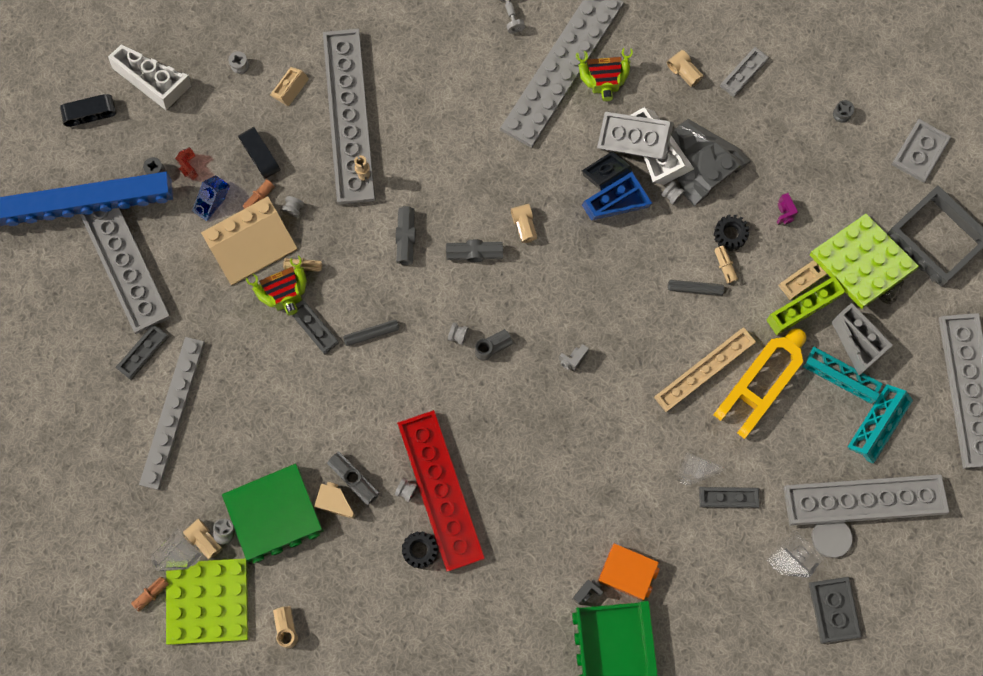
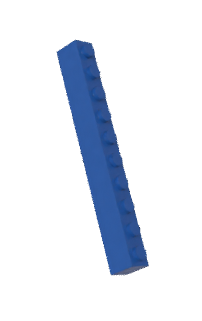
M167 172L0 197V226H16L18 223H35L37 220H54L57 217H73L76 214L89 215L96 211L108 212L115 208L127 209L130 206H147L149 203L155 202L166 203L168 200H173L172 179Z

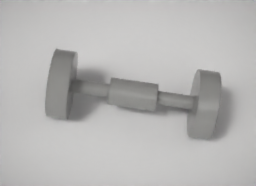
M505 0L508 16L512 19L506 26L508 32L513 34L522 31L525 28L524 21L522 19L515 20L514 16L516 14L513 5L509 0Z

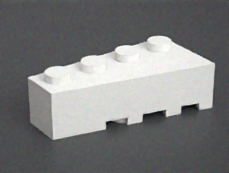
M120 45L108 56L112 69L165 110L191 87L189 75L181 74L170 66L161 65L158 61L152 58L150 60L141 53L123 45Z
M645 107L631 114V116L660 120L654 111ZM672 136L670 137L666 160L644 157L652 181L660 185H664L694 170V167Z

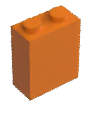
M614 543L598 582L643 601L645 597L649 598L653 588L650 586L652 578H657L660 570L657 567L659 562Z

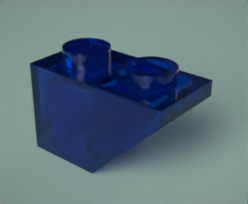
M216 175L203 181L192 212L208 221L225 200L230 185Z

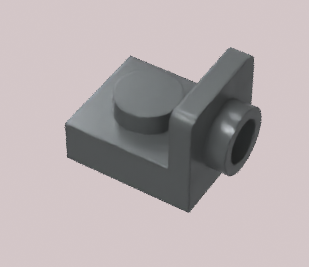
M588 579L572 600L577 604L581 601L585 603L591 596L590 590L601 596L604 593L601 590L602 586L595 580L590 581Z

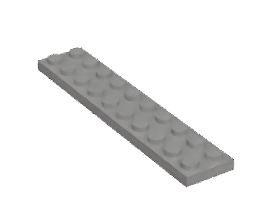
M582 1L500 127V131L531 148L533 147L580 73L578 66L580 61L576 59V53L578 52L579 58L583 59V51H586L588 59L590 58L622 8L623 1Z
M359 29L323 32L337 204L375 201ZM359 155L364 156L370 166L369 179L365 177V181L359 179L358 174L355 172L354 159L356 157L360 159Z

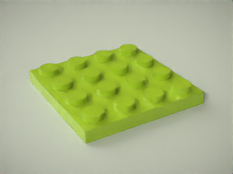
M864 214L810 253L813 260L831 278L836 277L845 293L861 309L912 274L919 267L867 214Z
M246 558L166 563V580L168 582V586H166V645L248 640Z

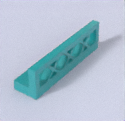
M816 347L811 349L802 366L870 404L877 400L878 392L883 384L864 373L858 375L855 368ZM814 353L822 357L824 364L812 358ZM828 365H838L841 373L829 367ZM845 374H855L858 382L847 377ZM870 382L876 387L873 391L872 389L864 386L863 384Z
M887 384L849 443L848 449L862 454L868 462L874 464L913 402L908 392ZM890 391L897 393L893 399L886 400ZM885 407V413L877 416V411ZM876 423L875 429L867 432V427ZM866 439L863 448L856 447L859 441Z

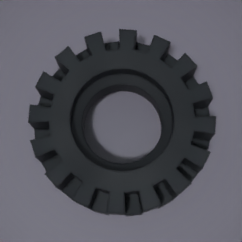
M727 215L726 218L722 217L718 221L713 233L715 242L718 241V246H725L729 251H733V249L738 250L742 247L750 233L748 232L749 226H746V220L743 222L742 217L736 218L737 215H733V217ZM727 227H734L738 231V237L729 239L725 236L724 230Z
M416 531L405 538L402 544V555L405 561L412 567L426 568L437 558V543L429 533ZM418 542L426 544L428 548L427 554L421 558L414 556L412 553L413 546Z

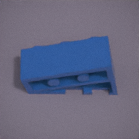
M633 172L586 199L582 207L591 221L645 209L652 202Z

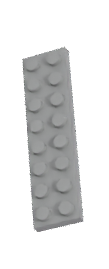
M115 208L108 212L96 211L89 215L80 214L134 333L138 334L152 325H157L171 318L121 209Z
M979 313L939 317L963 469L983 467V334Z
M942 475L785 485L783 488L790 526L947 515L949 513Z

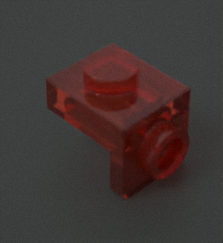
M188 147L180 151L175 159L180 165V168H178L185 177L189 176L194 180L198 174L188 161L194 158L195 154Z

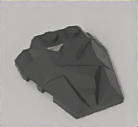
M690 119L684 121L671 133L677 145L694 167V170L677 178L680 189L682 188L685 191L684 196L693 206L706 198L710 190L733 172H739L750 163V160L738 147Z

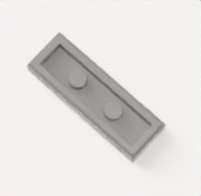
M754 47L720 84V87L732 97H735L768 61L769 57Z

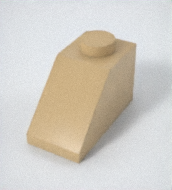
M327 482V485L321 484L314 507L354 519L355 514L342 490L338 488L339 485Z

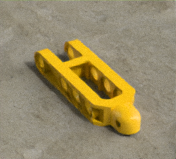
M794 328L783 338L771 339L713 416L721 421L738 398L743 400L754 409L737 432L738 435L745 439L803 363L801 348L806 342L805 332L799 328ZM784 348L791 354L790 364L768 390L765 397L761 399L750 391L747 386L776 349Z

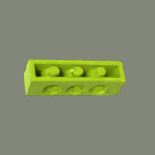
M834 276L771 313L766 321L777 336L839 299L845 293V290Z

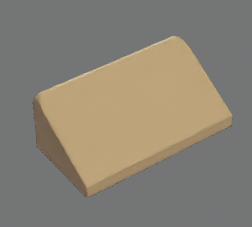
M290 67L270 96L286 106H290L309 78L302 70Z

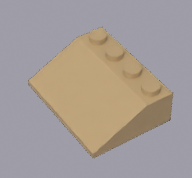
M268 196L201 232L231 286L298 250Z

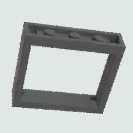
M939 185L887 233L919 266L918 268L921 271H925L930 276L931 281H935L941 287L983 248V227ZM930 200L978 244L947 274L900 230Z

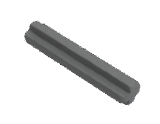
M669 280L668 290L723 295L724 285Z
M392 320L344 335L343 339L345 345L349 346L399 330L397 320Z

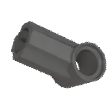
M504 329L486 339L477 341L475 346L476 357L479 360L485 361L491 355L511 346L513 342L508 331ZM484 346L487 347L489 351L486 353H482L479 351V348Z

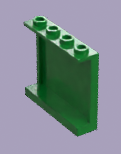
M296 463L222 494L245 558L248 562L253 561V564L263 561L265 559L264 556L268 554L274 556L282 553L283 548L287 546L291 548L302 544L301 541L309 538V540L315 539L324 531Z
M649 601L575 608V612L572 613L573 625H577L578 633H574L575 646L579 645L580 654H576L577 666H581L582 674L578 676H658Z

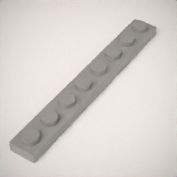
M188 337L184 339L140 479V486L160 490L205 345L204 341Z

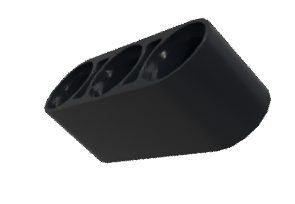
M109 94L85 98L60 106L63 125L66 127L106 119L116 115L113 96Z
M255 127L238 135L239 140L264 179L281 170Z

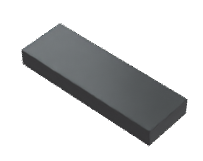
M304 300L300 301L296 305L298 312L292 315V317L325 355L338 345L339 341Z
M152 325L115 368L132 380L169 336L156 325Z
M699 487V507L759 508V488Z

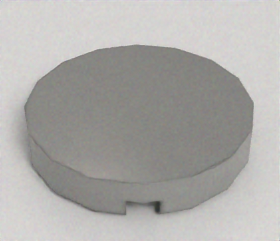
M844 522L816 524L812 531V543L819 554L828 558H836L844 555L849 550L852 544V534L850 528Z

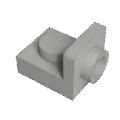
M583 344L580 348L576 347L570 355L572 359L561 353L559 356L560 364L568 370L572 369L575 371L587 355L589 348Z

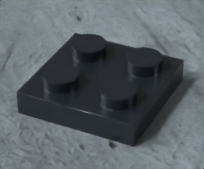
M610 152L581 171L585 178L597 188L603 190L632 172V169L618 155Z

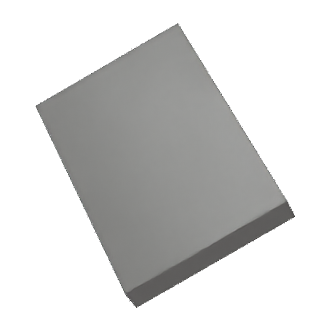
M918 119L891 165L924 183L951 136Z

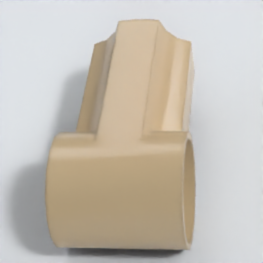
M680 50L667 61L669 69L674 74H679L690 87L699 83L704 76L691 63L690 56L684 50Z
M525 204L511 208L513 222L517 225L521 242L528 243L536 240L537 234L532 221L533 215L530 205Z
M198 518L183 533L210 560L223 548L214 540L209 533L210 530Z
M291 606L277 608L273 610L277 630L276 640L282 647L293 648L298 642V636L295 632ZM290 633L292 636L291 641L288 644H284V635Z

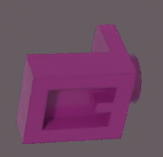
M789 193L781 195L778 201V208L781 213H784L776 221L778 225L781 223L787 225L793 222L798 213Z

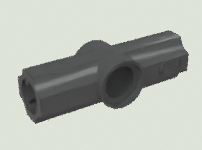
M403 206L398 210L396 262L401 265L413 264V245L416 238L414 227L415 208L410 206Z
M473 239L468 240L466 243H446L447 260H467L468 262H481L483 259H503V242H483L482 240Z
M340 452L334 454L327 462L333 471L367 506L380 494ZM351 474L358 475V480L355 483L348 482Z

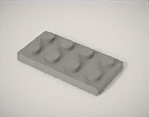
M605 112L597 148L666 160L674 123L671 121Z

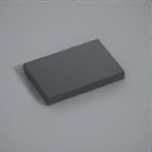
M849 577L810 582L809 588L820 642L827 643L862 637Z

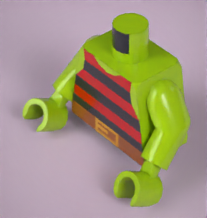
M624 48L622 49L623 60L621 57L588 59L586 51H583L584 58L580 59L577 52L575 57L580 61L578 66L581 80L588 88H592L593 93H601L603 101H611L613 99L612 92L619 91V86L624 85L629 75L631 62L629 58L633 54L632 49L630 48L628 56L624 55Z
M299 255L298 259L300 262L298 264L293 263L291 257L290 264L292 267L259 280L260 284L257 283L258 277L253 274L255 277L253 283H250L246 277V282L253 286L252 289L259 301L269 307H275L277 311L285 309L289 316L298 312L295 304L302 301L301 295L305 293L307 283L304 269L300 266L302 258Z

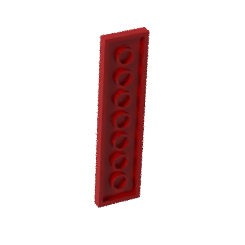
M433 410L397 422L446 571L449 572L484 560L485 558L435 411Z

